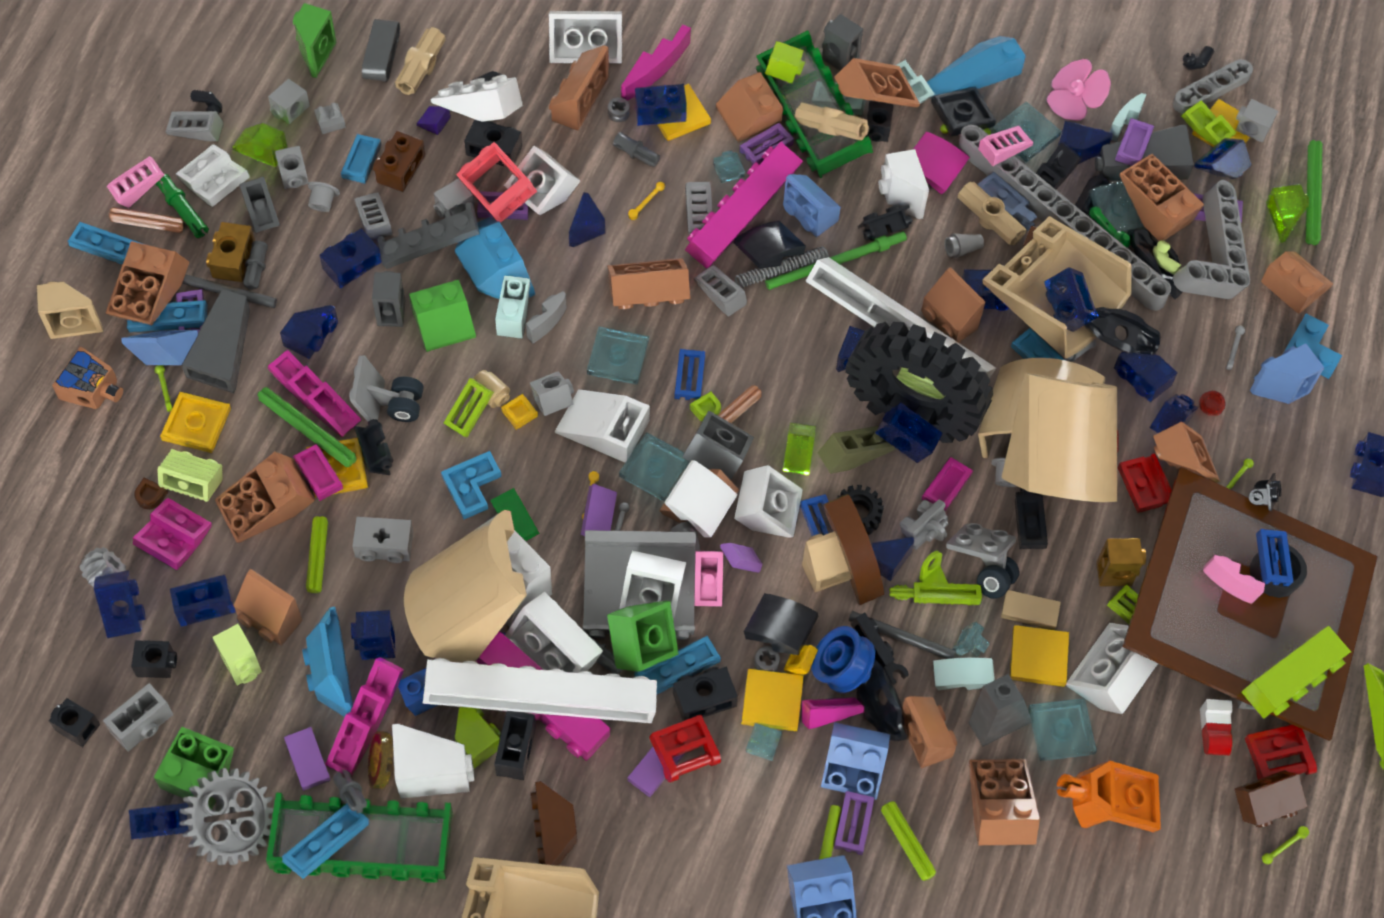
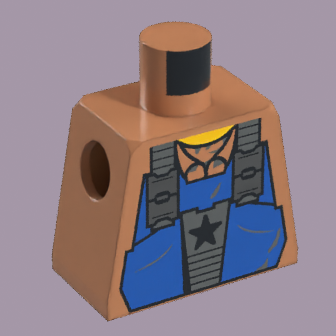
M79 347L52 385L58 399L93 409L99 408L106 398L113 402H118L123 395V388L116 385L117 378L113 369L82 347Z

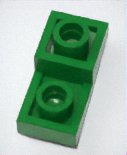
M514 488L490 500L497 514L504 510L511 511L514 530L525 541L540 534Z

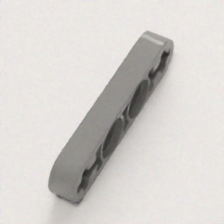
M1241 59L1224 66L1179 90L1175 95L1173 108L1183 114L1201 100L1204 104H1207L1248 82L1253 72V66L1248 61ZM1223 78L1227 80L1228 84L1221 85L1216 79ZM1205 88L1210 94L1202 95L1197 89Z

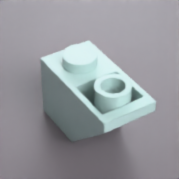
M504 275L495 318L497 335L523 338L527 318L530 279Z

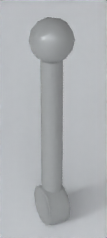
M1240 325L1235 328L1236 336L1226 369L1230 371L1234 364L1241 335L1245 333V328Z
M626 502L619 505L620 514L615 531L621 530L625 513L629 510V505Z

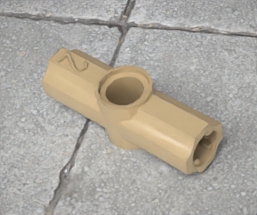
M434 27L426 29L417 46L411 47L408 50L405 66L395 81L396 87L406 95L415 94L425 75L432 73L436 63V56L446 41L445 35L439 29Z
M802 102L796 108V122L800 125L816 128L819 132L835 136L842 135L856 140H863L868 133L867 119L845 114V111L830 107L822 108Z
M968 182L958 193V199L979 217L981 226L985 229H993L1009 245H1015L1025 235L1027 229L1005 210L1003 201L996 197H990L975 182Z

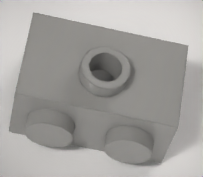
M149 683L103 721L110 733L129 752L143 739L152 737L158 731L159 726L173 716V713L168 703Z

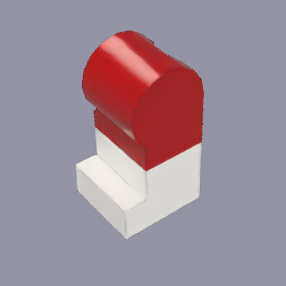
M1206 699L1200 708L1203 748L1206 755L1229 756L1231 754L1232 701Z

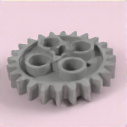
M226 768L220 769L218 775L215 771L209 772L208 780L205 777L197 779L200 787L191 786L189 788L194 796L183 798L189 804V807L180 810L182 814L187 815V819L181 821L180 825L188 826L189 830L182 835L183 837L192 836L193 840L189 843L188 847L199 846L197 856H203L208 853L206 862H214L217 858L218 865H225L228 859L230 865H235L238 863V858L241 862L248 861V853L252 856L258 855L259 852L256 846L265 847L267 845L262 837L270 836V830L267 829V825H271L272 819L268 818V814L273 813L274 808H268L267 804L273 797L264 798L263 794L267 787H256L259 778H253L248 781L250 773L248 771L243 772L240 776L237 768L231 769L229 774ZM238 793L244 796L245 802L243 807H240L236 802ZM211 796L217 802L215 811L210 810L208 806V800ZM244 811L252 812L250 817L204 822V818L208 816ZM242 822L248 827V833L245 837L240 833ZM214 826L220 831V837L217 841L211 835V830Z

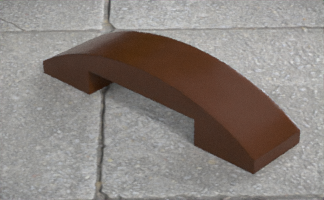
M846 494L823 504L830 527L837 535L852 577L849 580L858 604L862 605L885 595L872 545L850 495Z

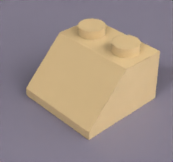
M49 282L37 285L38 313L50 339L103 332V326L92 300L65 282Z

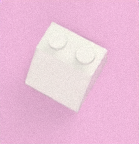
M536 146L532 147L518 166L537 190L525 204L539 215L565 202L580 183L577 177ZM512 174L504 186L509 189L518 179Z
M915 149L886 154L885 163L881 166L882 179L878 182L880 193L885 195L889 205L899 204L901 208L909 205L910 208L904 212L917 219H922L929 188Z
M769 465L744 471L734 519L752 531L789 538L794 537L803 489Z
M632 550L626 570L619 609L667 600L671 603L674 621L686 562Z

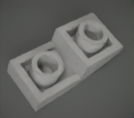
M564 291L557 295L549 296L542 303V314L533 316L526 323L527 337L532 344L545 336L563 316L567 308Z

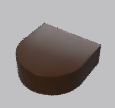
M144 477L137 486L134 496L141 508L150 510L162 503L168 494V489L161 488L158 483Z

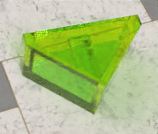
M790 422L783 471L809 475L816 426Z

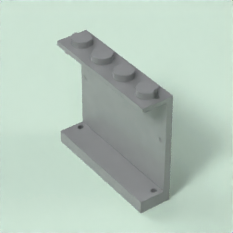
M585 530L583 631L589 634L588 636L591 638H605V634H610L607 614L615 612L620 608L626 570L633 550L686 562L673 622L676 639L684 640L689 638V635H694L696 532Z

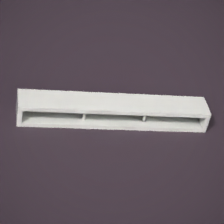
M829 257L818 259L806 279L807 283L874 327L876 324L886 322L889 326H891L892 322H904L908 330L911 329L913 324L925 327L928 338H931L935 331L947 337L944 343L946 347L957 343L965 349L966 352L962 358L974 357L981 365L978 371L986 372L989 379L996 367Z
M444 658L427 660L423 704L652 723L656 713L657 680H649V678L644 676L625 678L618 674L593 675L588 671L569 673L561 669L536 670L531 666L514 668L500 663L492 665H480L474 661L458 663L450 662Z

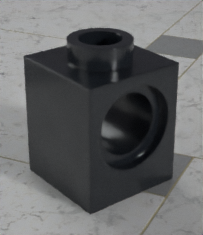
M869 101L867 112L869 129L865 137L869 136L870 140L875 142H888L894 104Z
M135 640L131 667L136 677L171 678L172 668L177 666V652L173 650L170 642ZM162 656L158 662L150 663L153 657Z
M68 698L54 708L49 719L56 732L81 747H84L100 726L93 713ZM78 717L76 723L66 725L71 718Z

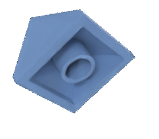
M161 330L121 339L122 344L145 365H182L198 336V331Z

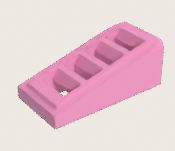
M1016 126L982 138L978 150L992 166H995L1033 146V142L1020 126ZM1015 135H1017L1022 140V142H1019ZM1009 138L1014 142L1013 145L1008 140Z
M149 156L110 182L107 188L119 204L130 208L164 176V173L155 160ZM148 168L152 173L150 176L146 173Z

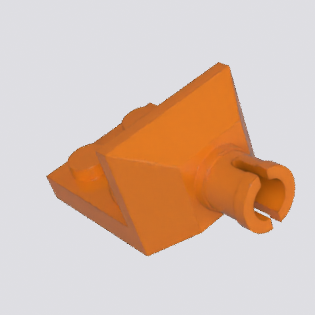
M1107 761L1080 772L1076 777L1063 774L1057 781V787L1067 789H1057L1058 795L1073 799V809L1082 828H1088L1110 820L1150 832L1161 830L1158 774L1117 762Z

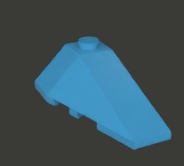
M998 36L978 43L927 81V84L935 95L972 87L979 89L1020 75L1026 56L1015 38Z

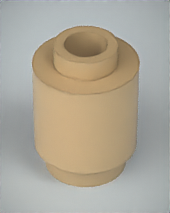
M486 370L476 374L473 379L494 392L487 403L492 408L502 407L508 402L510 388L495 374Z

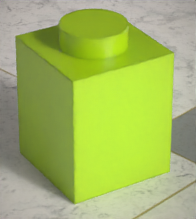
M776 41L765 74L793 83L795 75L800 76L805 62L801 58L804 50Z

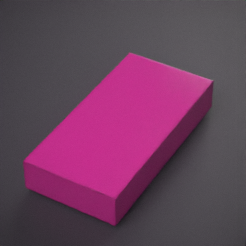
M317 444L293 456L295 463L319 501L343 489L341 481Z
M950 457L923 494L922 500H927L934 504L940 499L945 502L944 511H946L971 477L973 470Z

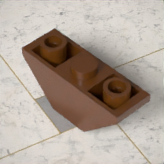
M537 781L535 782L536 792L530 793L532 810L538 809L539 819L534 820L536 838L542 837L543 847L537 848L539 864L559 866L577 843L574 807L572 803L543 782Z

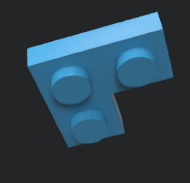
M1306 313L1285 351L1292 346L1297 348L1307 344L1325 367L1321 376L1330 379L1342 355L1319 344L1329 325Z
M490 451L441 472L442 479L463 520L488 510V504L479 487L502 477L501 471Z

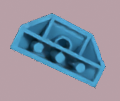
M488 217L477 222L480 234L460 241L455 248V254L477 291L500 299L504 275L530 278L523 259L501 223ZM531 280L529 288V298L535 295V291L531 283Z
M330 607L306 637L307 648L302 649L305 666L310 665L311 674L306 675L309 691H315L318 701L345 717L347 713L351 712L353 701L339 617L336 607Z

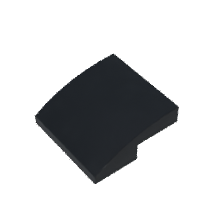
M780 220L756 226L734 239V244L759 269L781 266L783 257L802 255L806 248V245Z
M764 593L744 630L745 639L771 643L772 649L775 652L799 655L819 617L818 612L796 601Z

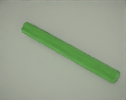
M1311 140L1308 145L1306 243L1315 246L1321 240L1323 144L1321 141Z
M264 387L258 392L257 396L260 402L345 467H350L356 462L357 459L354 452L271 389Z

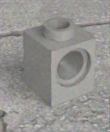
M287 79L268 96L271 107L270 111L273 116L279 120L283 119L288 124L292 123L310 106L307 91L290 79Z
M1251 99L1247 108L1242 106L1236 117V120L1239 121L1236 131L1263 143L1278 111Z
M300 146L275 151L284 189L298 188L309 183Z
M459 178L434 193L435 204L433 207L440 218H445L444 212L448 210L451 211L452 215L466 211L465 204L469 202L474 207L473 194Z
M559 371L530 382L535 404L544 416L573 405L571 394L574 393L573 386L570 380L564 379Z

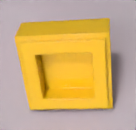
M524 394L501 407L502 413L516 430L538 417V412Z
M805 645L799 655L790 654L784 671L787 674H808L818 649L812 645Z

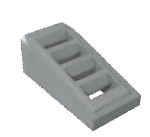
M216 111L172 112L166 133L167 135L197 140L218 141L223 127V120ZM180 120L183 121L181 127H179Z
M688 182L685 184L688 235L696 227L701 230L704 224H693V221H703L712 211L710 182ZM705 202V204H692V203ZM695 212H706V214H693V213H695Z
M378 192L354 198L368 241L377 239V237L382 235L384 237L392 235L391 225ZM376 201V203H372V204H368V205L362 206V204H366V203H369V202ZM378 207L376 210L364 212L365 210ZM380 214V216H376V217H372V218H368V219H367V217ZM381 220L383 221V222H380V223H376V224H373V225H369L370 223H374V222L381 221Z
M714 264L694 278L697 285L728 317L747 304L745 291ZM716 276V279H715V280H713V281L710 282L709 284L707 283L708 281H710L712 278H714V277Z

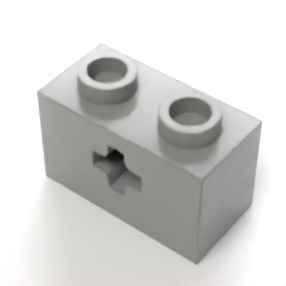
M356 517L352 546L355 558L363 561L381 559L391 563L410 561L414 533L412 521Z

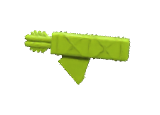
M938 550L932 552L923 562L919 581L921 582H914L913 588H909L907 585H896L889 588L890 597H894L897 600L913 598V602L919 604L937 603L975 606L981 604L982 593L980 585L949 584L941 568L942 553ZM935 558V560H934V562L932 563V565H931L930 567H928L929 564H930V562Z

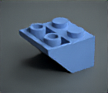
M789 174L786 176L783 200L784 209L789 215L796 217L806 231H810L818 237L839 221L841 207L807 175Z
M1307 344L1297 348L1292 346L1277 358L1270 357L1261 364L1262 368L1254 377L1255 381L1250 392L1253 395L1289 404L1311 392L1325 367Z
M834 722L821 787L844 793L849 791L874 797L877 800L889 748L890 734Z
M844 855L787 865L789 889L795 918H857L852 871Z

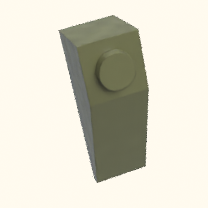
M885 424L833 433L817 453L830 474L854 469L901 448L903 443L892 426Z

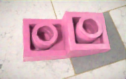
M1214 555L1204 565L1203 571L1218 586L1250 604L1263 594L1265 583L1255 580L1252 576L1239 574L1241 564L1231 561L1228 557Z

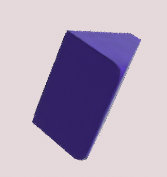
M429 106L417 122V126L439 135L451 118L450 110L441 106Z

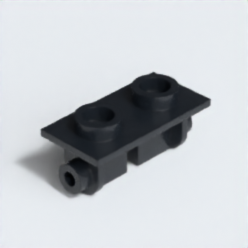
M898 204L887 208L886 213L878 216L877 212L863 217L864 221L857 227L858 229L864 227L863 236L865 240L870 239L871 241L880 236L888 235L886 225L889 226L891 233L907 229L912 224V219L904 211L910 207L908 205L901 208Z
M372 419L368 421L366 428L355 426L354 428L368 472L390 475L389 469L392 467L394 460L388 444L384 442L381 444L386 439L382 424L377 419Z
M1273 473L1269 480H1260L1255 483L1254 488L1249 494L1251 503L1255 505L1268 504L1269 511H1272L1275 503L1282 496L1281 481H1276V473Z

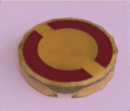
M376 731L370 745L368 781L370 787L374 789H384L391 776L390 771H386L387 765L389 763L392 764L393 739L387 731Z

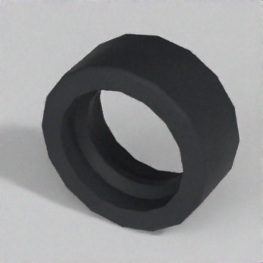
M1275 542L1276 550L1278 551V544ZM1290 545L1288 546L1294 582L1289 586H1283V583L1273 585V582L1265 584L1264 593L1277 598L1289 596L1306 579L1307 565L1305 560ZM1257 553L1250 563V575L1255 580L1262 582L1259 553Z

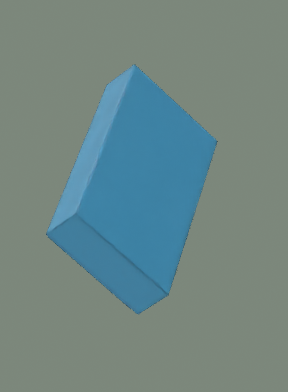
M357 134L341 171V177L365 184L381 147V140Z

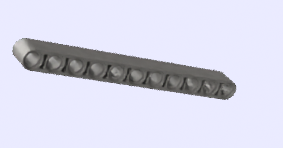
M967 125L962 129L958 149L970 157L969 161L987 176L993 172L1000 176L1029 201L1027 209L1034 212L1042 222L1050 216L1131 264V295L1150 310H1160L1165 306L1171 292V286L1167 280L1015 156L992 166L978 150L980 140L989 136L980 127Z

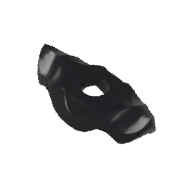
M1128 230L1127 234L1131 240L1130 245L1133 247L1135 255L1167 280L1171 286V296L1174 299L1178 298L1182 291L1174 285V275L1158 266L1154 258L1153 248L1157 246L1158 242L1152 239L1148 230ZM1170 247V250L1167 252L1169 258L1180 263L1178 255Z
M1099 307L1087 311L1079 318L1081 324L1093 335L1120 351L1139 356H1154L1161 342L1160 332L1149 326L1141 317L1132 312ZM1117 326H1121L1126 330V338L1124 340L1116 337L1115 329Z
M875 658L869 680L857 687V700L864 706L863 714L875 726L877 732L890 734L889 740L892 741L907 740L909 736L904 721L901 700L892 684L890 676ZM881 690H883L888 699L885 705L881 704L879 700Z

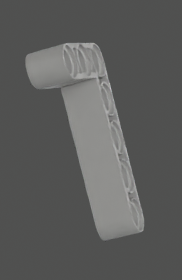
M1220 180L1203 195L1212 263L1191 260L1174 274L1173 282L1177 289L1182 292L1232 299L1249 286L1250 275L1236 191L1229 181Z

